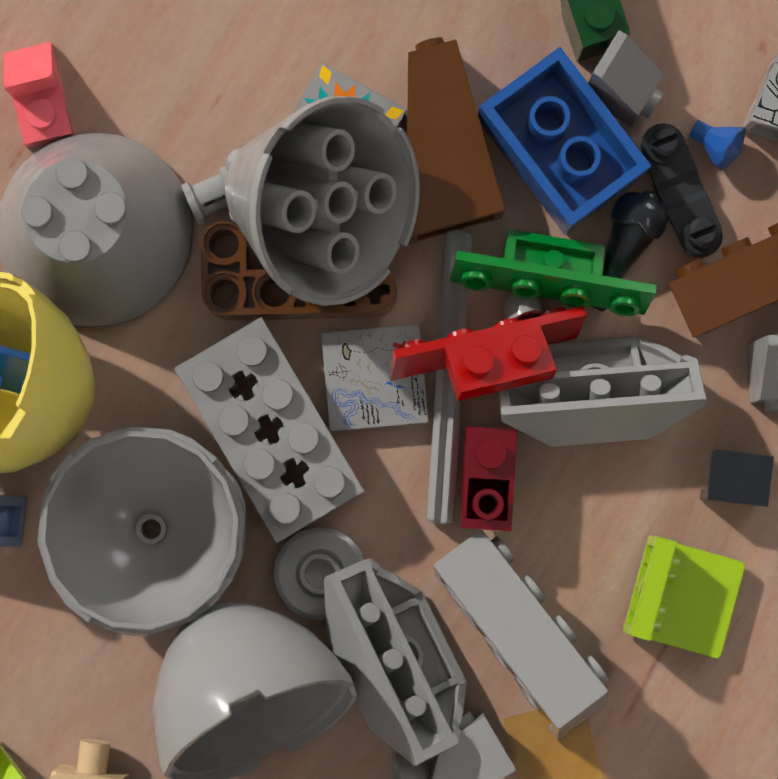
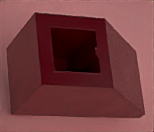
M466 427L464 429L460 528L512 531L517 430Z

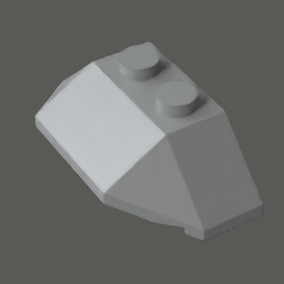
M641 337L549 344L548 347L557 368L553 379L498 392L501 421L550 447L651 439L706 404L698 359L686 354L682 357L667 347Z
M368 558L324 578L326 639L335 657L352 678L357 694L356 701L370 730L416 766L460 743L461 730H459L464 710L467 681L423 592L397 575L380 568L378 563Z

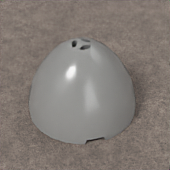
M238 602L214 604L192 622L181 625L168 646L157 677L152 714L160 768L168 779H234L260 769L259 758L283 746H286L293 753L337 723L357 698L352 678L335 655L310 630L288 617L253 604Z

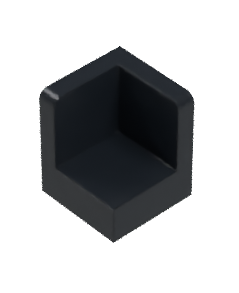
M713 450L710 458L707 489L701 490L700 500L768 507L774 456Z

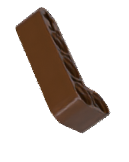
M219 221L207 227L202 235L201 286L203 302L220 319L231 321L257 320L260 317L263 320L376 318L389 313L396 304L397 285L390 273L380 283L381 290L389 291V294L381 296L380 304H370L369 296L364 295L354 300L355 306H347V303L321 306L297 299L289 294L288 300L279 307L268 306L263 301V293L267 286L275 282L265 269L250 270V247L240 228L232 222ZM225 235L236 237L239 241V246L234 255L229 258H218L214 255L213 247L218 238ZM224 284H234L239 288L240 292L236 304L228 308L216 306L214 294L217 288Z

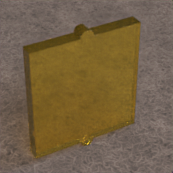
M542 709L540 711L533 710L502 718L513 763L516 768L517 779H603L588 719L557 742L547 728L552 722Z

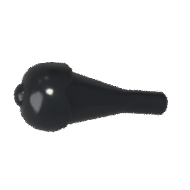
M645 190L641 193L635 191L628 192L622 195L612 209L611 218L613 219V225L602 276L622 279L653 240L659 239L663 235L668 223V212L665 206L658 201V196L652 191ZM591 306V307H593V308H595V309H597V310H600V311H602V312H604V311L607 310L606 308H600V307Z

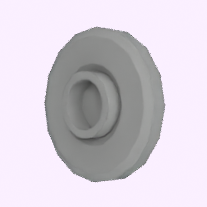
M314 527L298 532L284 543L275 561L274 581L278 595L290 610L306 619L324 621V578L363 561L364 558L361 550L350 537L336 529Z

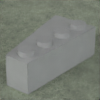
M479 530L433 564L435 575L471 625L477 631L481 629L486 635L484 641L501 666L507 671L512 669L517 677L514 679L529 704L538 711L542 709L552 723L547 728L558 742L605 706L608 690L604 684L609 679L593 657L589 656L583 660L572 646V643L577 638L567 623L559 615L551 619L540 605L545 600V597L535 582L528 575L520 579L509 565L514 561V557L501 539L496 536L490 540L483 530Z

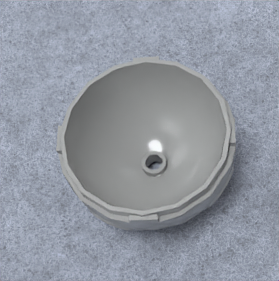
M129 426L120 430L110 431L90 439L73 453L68 454L49 478V485L41 501L38 546L50 583L63 599V603L85 621L118 634L130 636L156 634L192 622L211 608L232 582L241 561L246 540L245 501L233 475L224 468L217 457L194 439L170 429ZM151 519L158 521L161 526L159 536L154 539L149 538L144 531L146 522Z

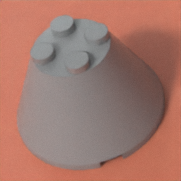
M333 96L309 103L246 143L242 148L234 149L226 161L228 173L225 195L231 221L240 228L271 279L288 294L306 302L318 305H339L366 295L391 273L386 268L394 258L400 245L407 247L412 236L418 213L420 193L419 172L415 154L404 130L395 127L391 120L383 113L385 110L368 100L348 96Z
M81 133L61 138L44 146L31 155L16 171L8 183L0 202V259L5 272L15 275L35 287L65 313L74 326L118 325L149 312L176 286L184 272L191 252V209L179 179L166 162L151 149L139 142L116 134Z

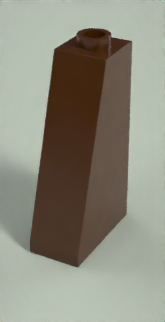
M442 37L427 39L415 45V51L408 52L407 137L417 161L420 183L418 213L408 244L446 234L449 230H461L501 219L505 211L456 39L444 42Z

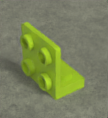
M648 535L622 631L630 636L647 641L653 640L713 658H719L723 651L745 564L742 561L678 544L676 541Z

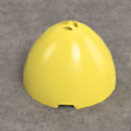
M0 272V345L31 354L26 379L20 394L0 389V473H11L37 464L70 444L84 428L91 415L96 391L94 372L87 349L68 316L35 287L15 275Z

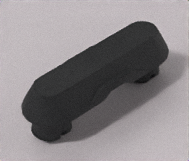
M665 123L655 124L647 129L641 141L642 154L651 165L649 171L660 202L668 212V220L673 226L684 251L694 257H708L715 253L722 244V227L709 196L704 190L697 167L683 135L673 125Z

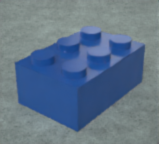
M561 47L550 53L479 106L478 117L481 126L564 235L568 234L642 179L651 168L650 163Z

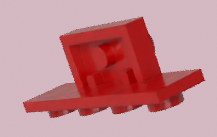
M584 306L566 310L564 307H557L544 312L539 317L522 321L518 318H508L498 322L491 328L478 331L468 328L452 332L446 338L430 342L421 339L412 340L393 350L388 375L390 381L447 369L458 401L554 378L557 368L548 345L577 338L587 313Z

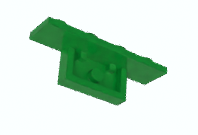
M508 229L503 258L457 250L449 281L461 283L465 288L475 291H483L490 288L511 292L514 296L522 299L542 297L559 300L562 304L574 308L583 306L606 308L620 316L645 315L656 294L657 286L649 283L602 276L605 245Z

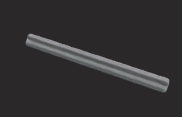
M449 230L445 236L439 339L446 338L454 331L466 329L469 289L465 288L461 283L449 282L457 250L471 253L472 235L471 232L464 230ZM447 369L436 371L427 505L428 521L449 524L454 520L461 401L457 400Z

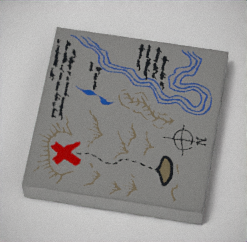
M420 324L321 333L330 432L429 423L424 374L390 381L388 375L393 350L398 349L406 342L421 339Z

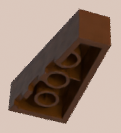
M778 223L768 228L771 236L752 245L750 238L746 237L722 248L721 251L724 258L706 266L703 258L675 270L678 279L668 284L693 338H697L747 316L766 305L778 302Z

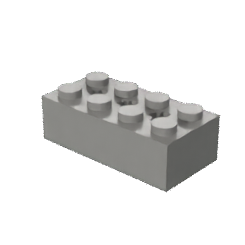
M262 317L174 368L276 543L290 537L365 492ZM242 376H245L248 380L256 377L258 383L252 387L255 396L247 401L242 395L235 398L234 391L238 388L237 380ZM267 418H270L273 423L279 419L283 423L284 427L278 431L280 440L277 443L271 444L269 439L266 438L264 441H261L258 434L263 430L261 423ZM295 460L297 465L305 462L309 468V471L303 475L306 484L297 488L294 482L287 485L283 478L288 473L286 465Z

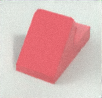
M48 42L4 53V87L13 98L23 144L27 148H32L74 135L53 44Z

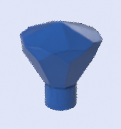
M698 120L692 127L689 137L703 144L713 164L722 171L741 154L746 130L745 127H712Z

